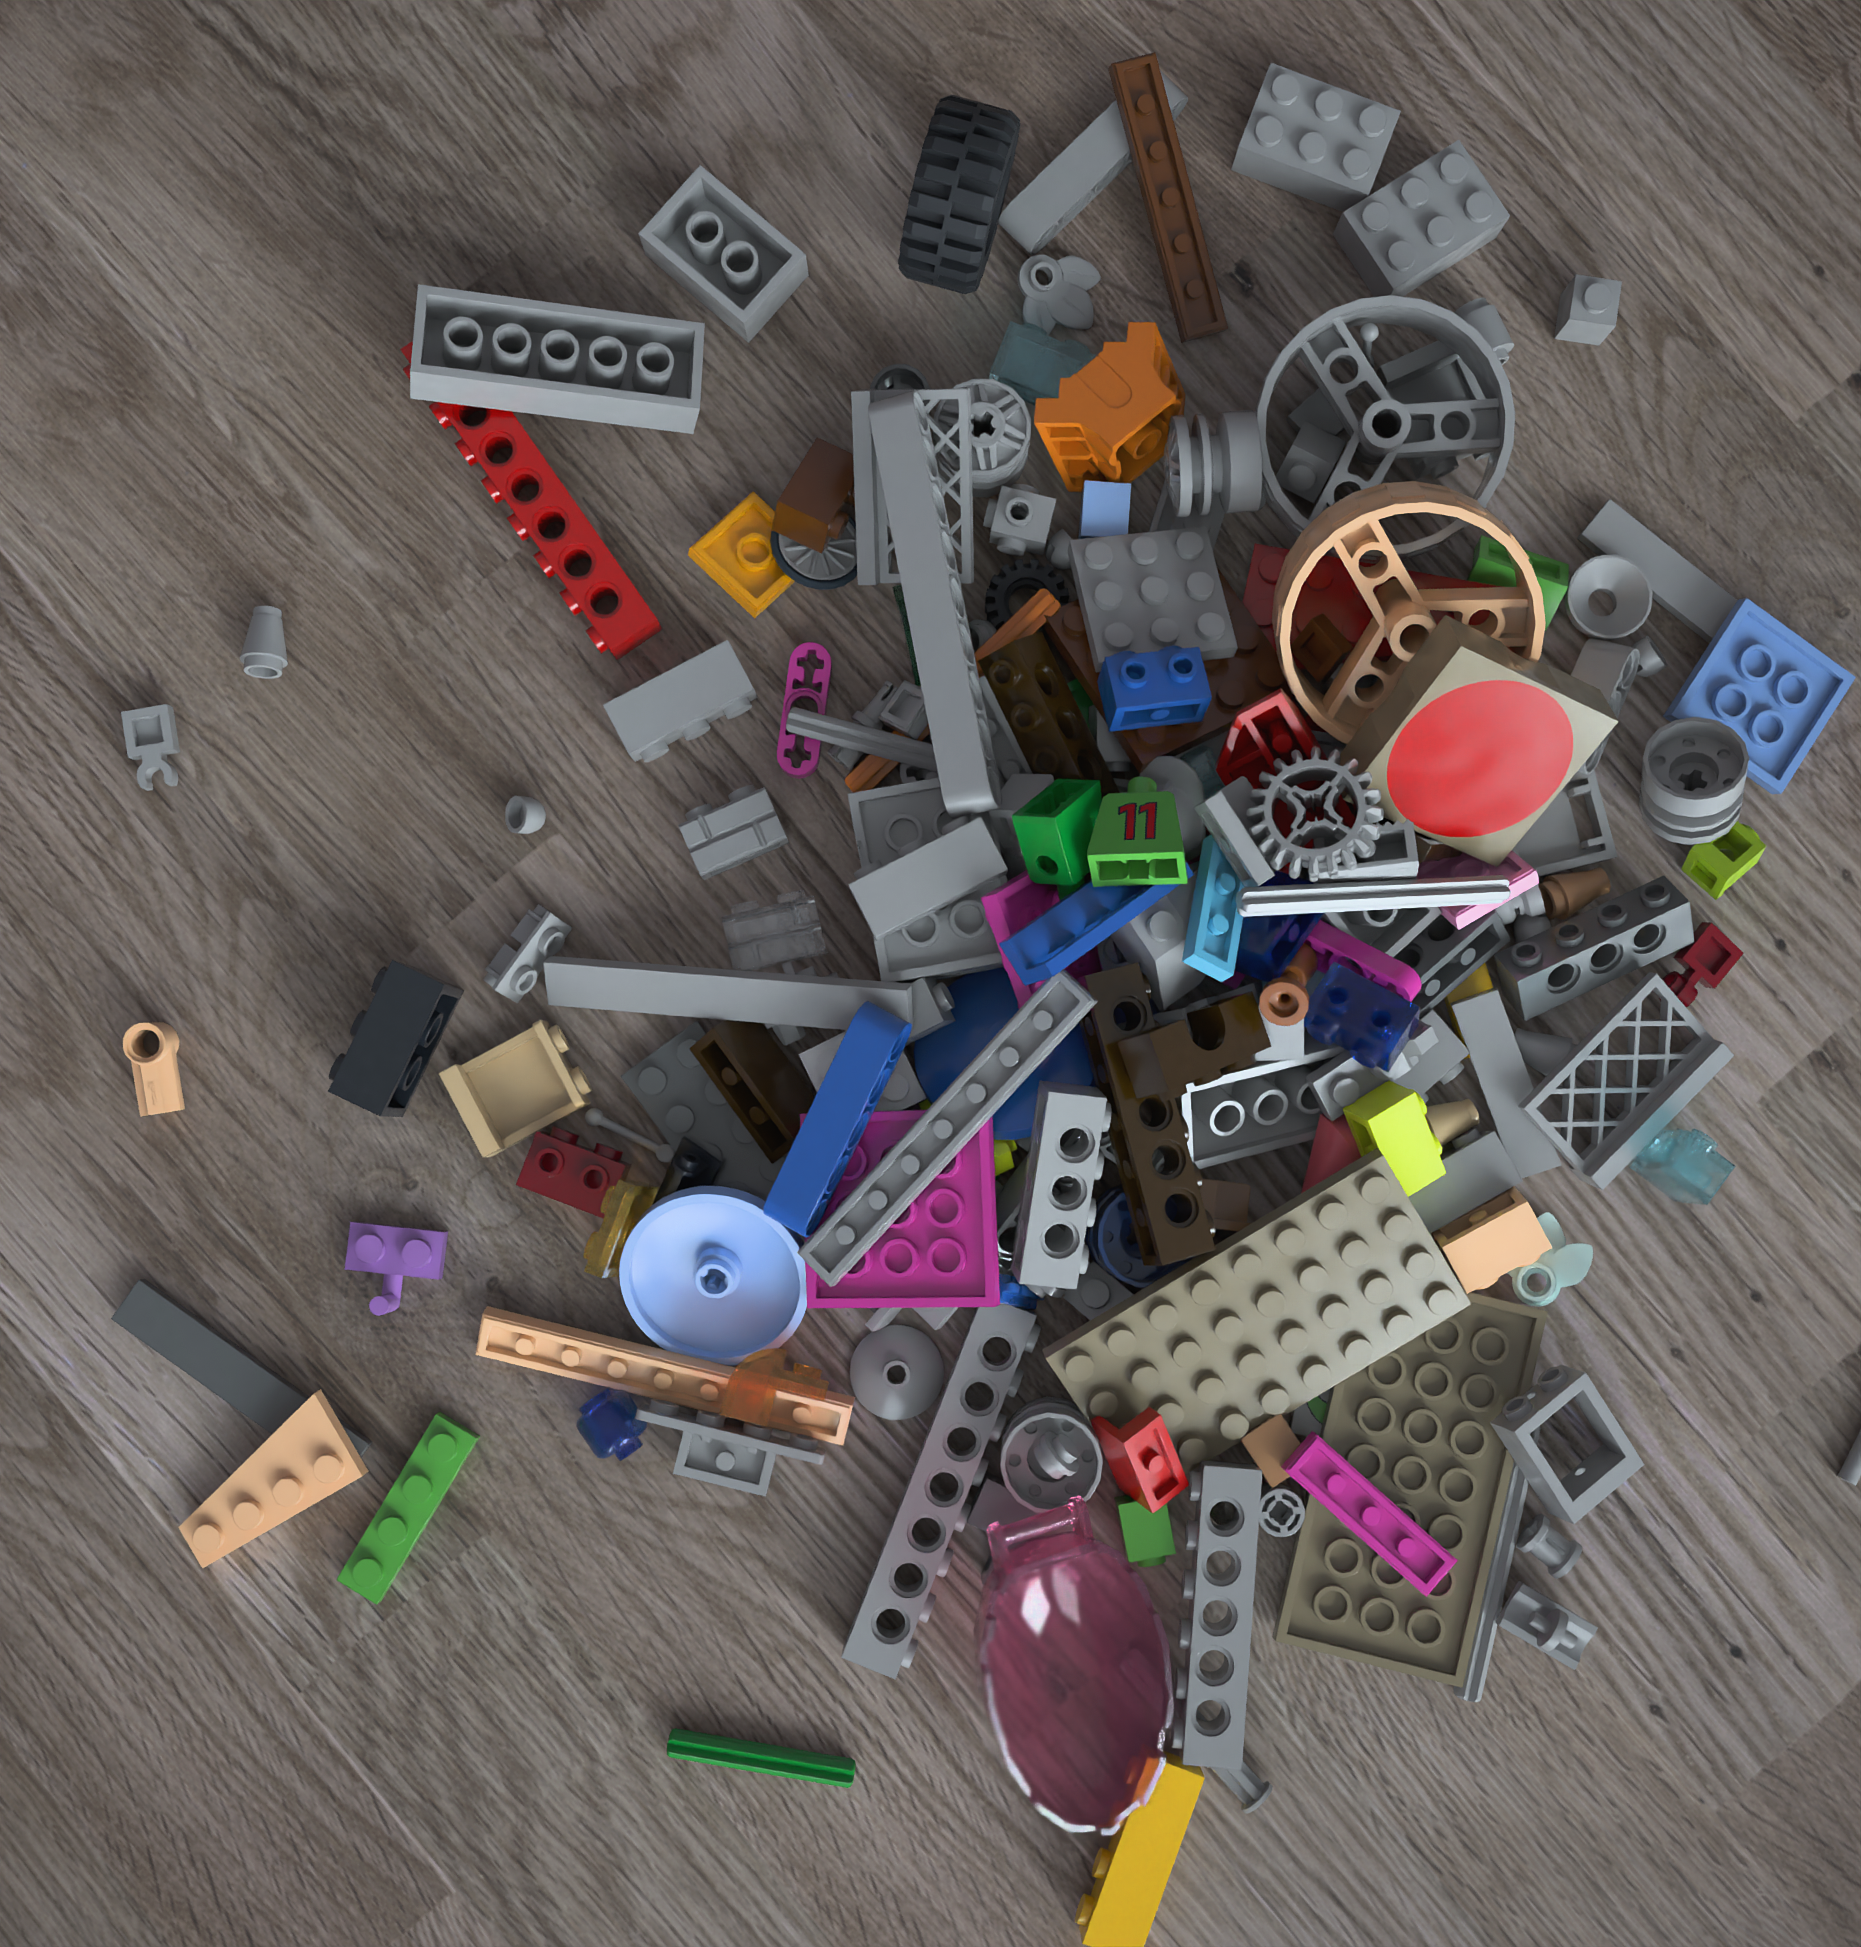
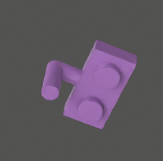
M356 1221L350 1222L345 1270L384 1274L382 1295L374 1297L369 1304V1309L374 1315L380 1316L395 1311L399 1307L403 1276L438 1280L443 1278L448 1231Z

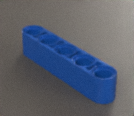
M869 1001L864 1002L858 1009L764 1204L763 1214L806 1238L815 1231L904 1050L912 1030L911 1023Z

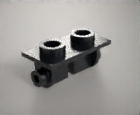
M684 1136L653 1204L683 1189L712 1186L722 1161Z

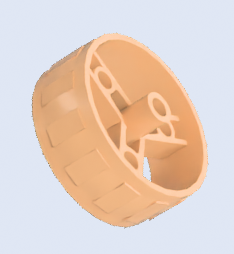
M1418 481L1382 483L1346 496L1326 508L1302 531L1285 557L1275 586L1272 624L1280 667L1292 694L1295 695L1297 701L1317 725L1338 741L1348 744L1368 716L1389 697L1405 667L1437 625L1430 610L1454 611L1455 620L1502 642L1515 654L1530 661L1538 662L1542 652L1546 623L1543 595L1532 565L1528 560L1530 558L1502 520L1497 519L1480 505L1477 500L1446 486ZM1430 512L1457 517L1478 526L1505 546L1515 571L1517 587L1418 590L1382 528L1379 519L1395 514ZM1334 546L1374 616L1324 696L1310 684L1297 667L1291 653L1290 632L1292 612L1304 581L1318 560ZM1379 550L1382 552V557L1376 565L1371 567L1359 565V560L1366 551ZM1392 576L1397 577V579L1387 581ZM1384 583L1382 586L1378 588L1376 594H1374L1373 588L1376 585ZM1478 610H1490L1489 617L1484 623L1476 626L1468 624L1470 617ZM1383 637L1387 638L1393 651V655L1387 662H1382L1374 656ZM1373 674L1378 676L1377 682L1369 688L1362 689L1355 686L1357 681L1365 675Z

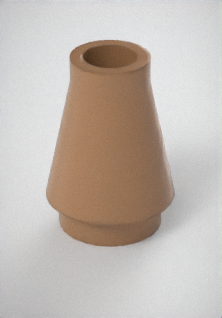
M1600 867L1588 871L1549 875L1544 878L1543 883L1538 884L1546 913L1544 914H1546L1548 919L1558 918L1560 920H1565L1598 897L1608 894L1611 888L1608 875Z

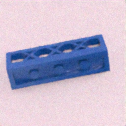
M1186 862L1187 876L1189 879L1194 875V873L1192 872L1191 868ZM1091 878L1000 942L999 945L1025 986L1051 978L1181 884L1093 887Z

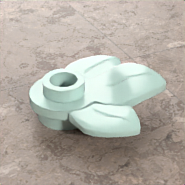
M1549 1212L1537 1217V1220L1552 1248L1542 1253L1534 1263L1524 1267H1516L1507 1272V1274L1513 1277L1512 1286L1517 1297L1522 1302L1535 1307L1545 1306L1553 1302L1559 1295L1561 1288L1580 1283L1587 1275L1593 1259V1247L1591 1245L1583 1243L1566 1245V1239L1561 1226ZM1533 1274H1541L1546 1279V1287L1540 1292L1531 1291L1528 1287V1278Z

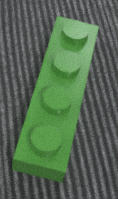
M442 1412L434 1416L338 1576V1582L376 1605L382 1601L480 1435Z

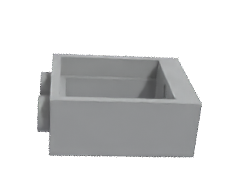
M1559 1365L1543 1372L1537 1380L1538 1383L1524 1395L1509 1400L1503 1406L1502 1413L1493 1419L1490 1424L1547 1512L1575 1524L1645 1464L1587 1373ZM1574 1398L1603 1445L1559 1481L1530 1436V1433Z

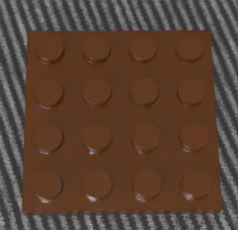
M1218 567L1217 570L1238 648L1234 657L1203 660L1212 699L1202 721L1112 731L1139 773L1143 772L1158 756L1174 757L1228 731L1236 712L1279 689H1282L1291 700L1296 698L1292 694L1280 667L1276 650ZM1079 599L1060 607V610L1051 617L1044 615L1047 621L1043 628L1106 722L1097 683L1100 672L1095 671Z

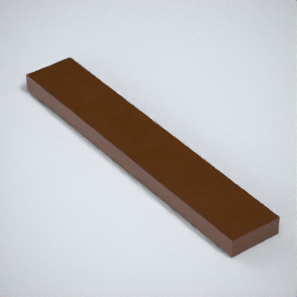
M1156 53L1112 63L1108 71L1181 343L1224 332L1228 329Z

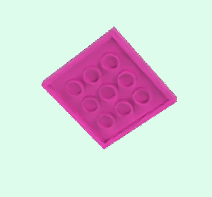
M928 1109L873 1112L823 1218L815 1231L809 1237H804L805 1243ZM807 1113L800 1114V1128ZM993 1115L835 1286L830 1287L805 1262L807 1308L997 1307L1000 1305Z

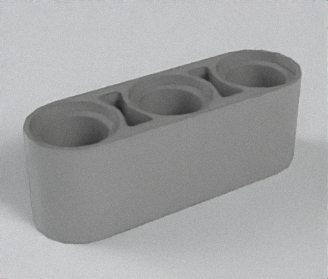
M1590 638L1583 646L1571 676L1600 689L1616 718H1618L1638 670L1640 661L1639 650L1605 640ZM1612 730L1580 767L1578 772L1585 774L1593 772L1601 758Z

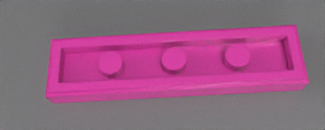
M1311 1431L1281 1466L1285 1472L1424 1596L1427 1597L1458 1561L1315 1432Z

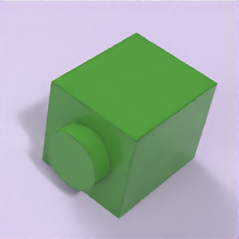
M1128 1495L1114 1497L1124 1553L1129 1563L1137 1561L1138 1567H1151L1165 1563V1556L1176 1554L1167 1503L1152 1514Z

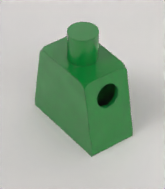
M1056 779L1012 815L1029 878L1034 883L1056 885L1059 900L1086 883L1085 875L1090 872L1087 850L1102 802L1099 780Z

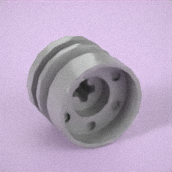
M972 379L958 384L952 389L971 388L973 497L988 498L999 494L1001 486L1011 487L1020 478L1028 459L1031 417L1024 400L1011 387L994 379ZM941 399L934 414V420L946 433L959 420L958 399ZM985 426L990 428V435L982 433L979 438L973 435L974 429L981 431ZM958 430V431L956 432V434L952 437V439H953L958 445H959V430ZM933 431V447H935L941 438ZM945 444L935 457L938 472L949 481L960 470V457ZM960 479L953 485L959 493Z
M1253 410L1221 412L1215 435H1210L1203 413L1195 414L1193 417L1191 436H1189L1185 416H1171L1168 440L1164 448V470L1166 487L1169 491L1176 517H1188L1190 515L1192 494H1194L1197 511L1200 516L1209 513L1213 493H1219L1220 502L1226 514L1254 512L1259 509L1262 493V452L1259 425Z
M1700 717L1674 720L1659 728L1647 741L1643 755L1639 806L1642 819L1654 833L1670 842L1694 845L1712 842L1730 831L1739 820L1749 764V755L1743 739L1731 727L1717 720Z
M1047 1396L1028 1401L1012 1414L1003 1430L1000 1468L1006 1488L1018 1503L1036 1513L1050 1515L1073 1511L1091 1498L1101 1480L1103 1464L1101 1445L1095 1431L1078 1406L1067 1399ZM1047 1431L1054 1432L1057 1435L1061 1433L1066 1435L1078 1449L1079 1457L1077 1461L1079 1469L1072 1476L1064 1475L1060 1479H1054L1045 1472L1037 1461L1034 1449L1040 1444V1437Z

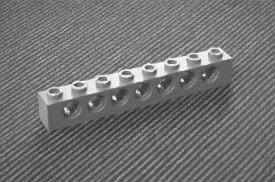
M1000 1303L997 1307H976L845 1640L841 1658L893 1679H896L900 1666L910 1667L919 1642L913 1639L912 1635L918 1620L927 1623L936 1600V1595L929 1593L936 1575L945 1577L954 1550L947 1548L953 1530L963 1531L972 1505L965 1503V1499L971 1485L980 1487L987 1470L989 1460L982 1458L988 1440L997 1442L1003 1429L1006 1415L999 1413L1006 1395L1015 1397L1021 1383L1024 1371L1017 1368L1023 1351L1032 1353L1037 1342L1041 1326L1034 1324L1037 1317L1034 1311ZM993 1337L1004 1338L1010 1344L1008 1356L999 1362H992L983 1355L984 1344ZM975 1382L986 1383L993 1390L991 1400L983 1406H974L965 1397L967 1388ZM958 1427H966L975 1435L974 1444L964 1451L956 1450L948 1443L949 1434ZM941 1472L952 1474L958 1481L956 1489L948 1495L935 1493L930 1486V1482L936 1474ZM921 1518H931L939 1524L940 1531L933 1539L923 1540L915 1535L913 1531L914 1524ZM912 1563L921 1569L923 1575L917 1583L906 1585L897 1579L895 1575L897 1568L902 1564ZM886 1609H895L904 1616L905 1621L899 1628L889 1630L879 1623V1614Z

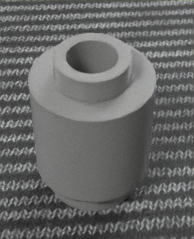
M1486 298L1474 299L1454 312L1478 330L1496 352L1501 365L1509 360L1508 353L1513 349L1514 343L1496 307L1489 305Z

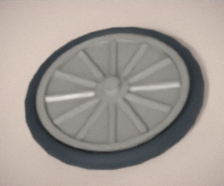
M849 517L847 526L840 539L831 538L822 554L773 530L771 531L770 543L775 561L781 570L795 582L813 589L831 590L846 585L857 576L856 522L852 517Z

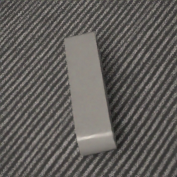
M1160 70L1174 121L1186 106L1188 97ZM1116 100L1007 205L1000 215L998 224L1031 256L1042 250L1132 162Z

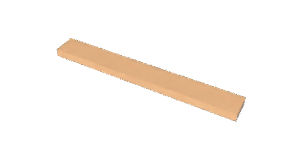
M489 1306L486 1307L482 1314L475 1354L628 1393L669 1401L697 1410L714 1412L733 1419L762 1424L790 1433L807 1435L838 1445L844 1444L855 1399L853 1396Z

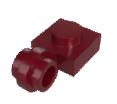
M1702 922L1693 932L1694 943L1681 948L1673 957L1686 969L1684 973L1680 974L1677 971H1673L1662 978L1664 983L1685 1007H1688L1697 997L1698 990L1695 988V985L1698 981L1705 988L1715 989L1744 954L1711 922Z

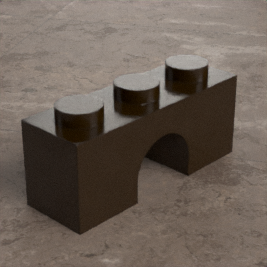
M1250 991L1220 999L1186 1013L1192 1028L1193 1040L1185 1020L1182 1019L1149 1028L1118 1041L1117 1044L1136 1098L1157 1094L1159 1102L1167 1101L1188 1093L1186 1084L1191 1081L1194 1087L1222 1078L1220 1069L1226 1067L1228 1072L1256 1063L1253 1054L1271 1047V1043L1253 992Z

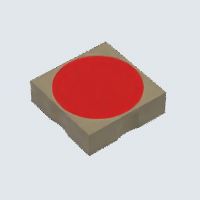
M1445 615L1405 667L1389 697L1368 716L1340 753L1339 765L1343 766L1348 760L1355 758L1358 761V769L1354 776L1362 772L1371 773L1372 783L1366 789L1375 788L1380 790L1381 800L1373 806H1378L1384 810V818L1393 822L1398 820L1402 824L1409 819L1413 822L1414 831L1498 867L1619 721L1600 689L1548 664L1525 659L1509 650L1502 642ZM1343 790L1341 793L1343 800L1354 804L1350 796Z

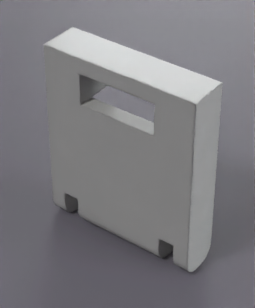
M1594 770L1590 774L1577 771L1512 849L1513 852L1537 871L1538 877L1618 857ZM1584 795L1595 838L1580 843L1569 798Z

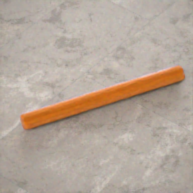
M1041 588L974 652L979 678L984 676L978 663L979 660L1014 640L1035 634L1047 621L1044 615L1051 617L1060 610L1061 605L1059 601L1047 589ZM927 724L918 737V741L923 742L930 735L929 724ZM896 730L891 732L892 734L907 737ZM869 754L845 777L844 781L853 793L871 790L901 762Z

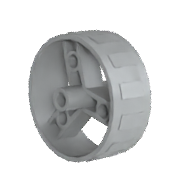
M1395 295L1361 298L1330 309L1303 327L1281 353H1278L1263 380L1254 411L1259 425L1261 440L1262 492L1269 507L1296 537H1299L1302 531L1326 508L1336 503L1334 500L1335 489L1340 486H1348L1357 492L1381 484L1394 459L1490 453L1482 482L1472 497L1486 508V504L1489 502L1500 481L1504 478L1514 444L1515 408L1510 382L1496 352L1476 328L1451 310L1423 299ZM1366 323H1383L1410 327L1435 337L1457 353L1472 371L1485 399L1402 404L1393 400L1348 328L1362 326ZM1298 357L1303 361L1350 436V440L1309 519L1303 517L1283 493L1271 468L1266 444L1267 408L1271 395L1285 371ZM1338 362L1349 364L1353 368L1355 378L1346 384L1338 383L1331 377L1330 367ZM1358 388H1363L1374 403L1366 410L1361 420L1358 421L1346 397L1352 395ZM1444 418H1456L1461 422L1464 429L1461 439H1449L1442 433L1441 421ZM1411 420H1427L1429 422L1428 435L1430 440L1403 444L1410 432ZM1373 428L1382 430L1387 438L1379 437ZM1353 455L1365 464L1379 465L1369 481H1364L1358 475L1348 472ZM1456 518L1450 525L1434 535L1408 544L1393 545L1401 561H1405L1434 550L1459 534L1470 523ZM1334 546L1326 552L1328 555L1340 558ZM1379 550L1366 551L1361 556L1359 562L1378 563L1382 557V552Z

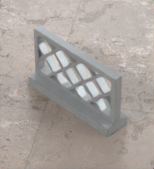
M971 388L861 389L852 391L858 585L901 583L899 572H892L891 552L894 550L893 541L891 542V528L871 431L868 405L872 402L912 390H917L922 400H930L925 406L929 427L941 438L934 447L935 455L947 444L960 457V470L949 481L940 473L939 477L943 487V496L948 493L961 506V518L950 529L953 546L962 555V572H958L960 583H973ZM941 399H958L959 420L946 433L928 413ZM958 430L959 445L952 439ZM959 479L960 493L953 487ZM960 527L961 541L954 535Z
M1649 972L1542 1080L1518 1107L1570 1163V1170L1579 1180L1603 1190L1733 1058L1734 1054L1723 1042L1714 1040L1658 974ZM1653 990L1661 999L1660 1019H1641L1642 1001ZM1672 1012L1678 1019H1672ZM1617 1026H1629L1627 1052L1608 1053L1609 1034ZM1640 1026H1659L1658 1052H1639ZM1671 1026H1685L1694 1037L1681 1052H1670ZM1657 1059L1656 1078L1649 1085H1637L1638 1060ZM1584 1060H1596L1594 1086H1575V1070ZM1607 1060H1626L1625 1085L1606 1086ZM1594 1093L1592 1119H1573L1574 1094ZM1605 1093H1625L1624 1110L1616 1118L1604 1119ZM1550 1094H1563L1561 1119H1546L1537 1109ZM1554 1127H1561L1560 1134ZM1572 1127H1592L1591 1144L1578 1155L1571 1147Z

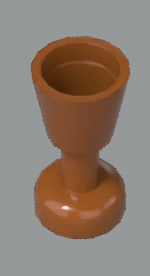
M1290 940L1279 944L1272 952L1270 965L1273 979L1264 986L1259 997V1008L1262 1015L1269 1022L1278 1026L1294 1025L1304 1019L1309 1008V995L1305 987L1318 968V958L1315 951L1301 941Z

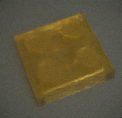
M620 1179L616 1187L610 1186L601 1205V1213H604L605 1217L599 1232L594 1231L590 1235L584 1249L583 1257L588 1260L584 1272L599 1278L619 1277L620 1259L625 1243L638 1219L652 1206L658 1187L642 1181Z

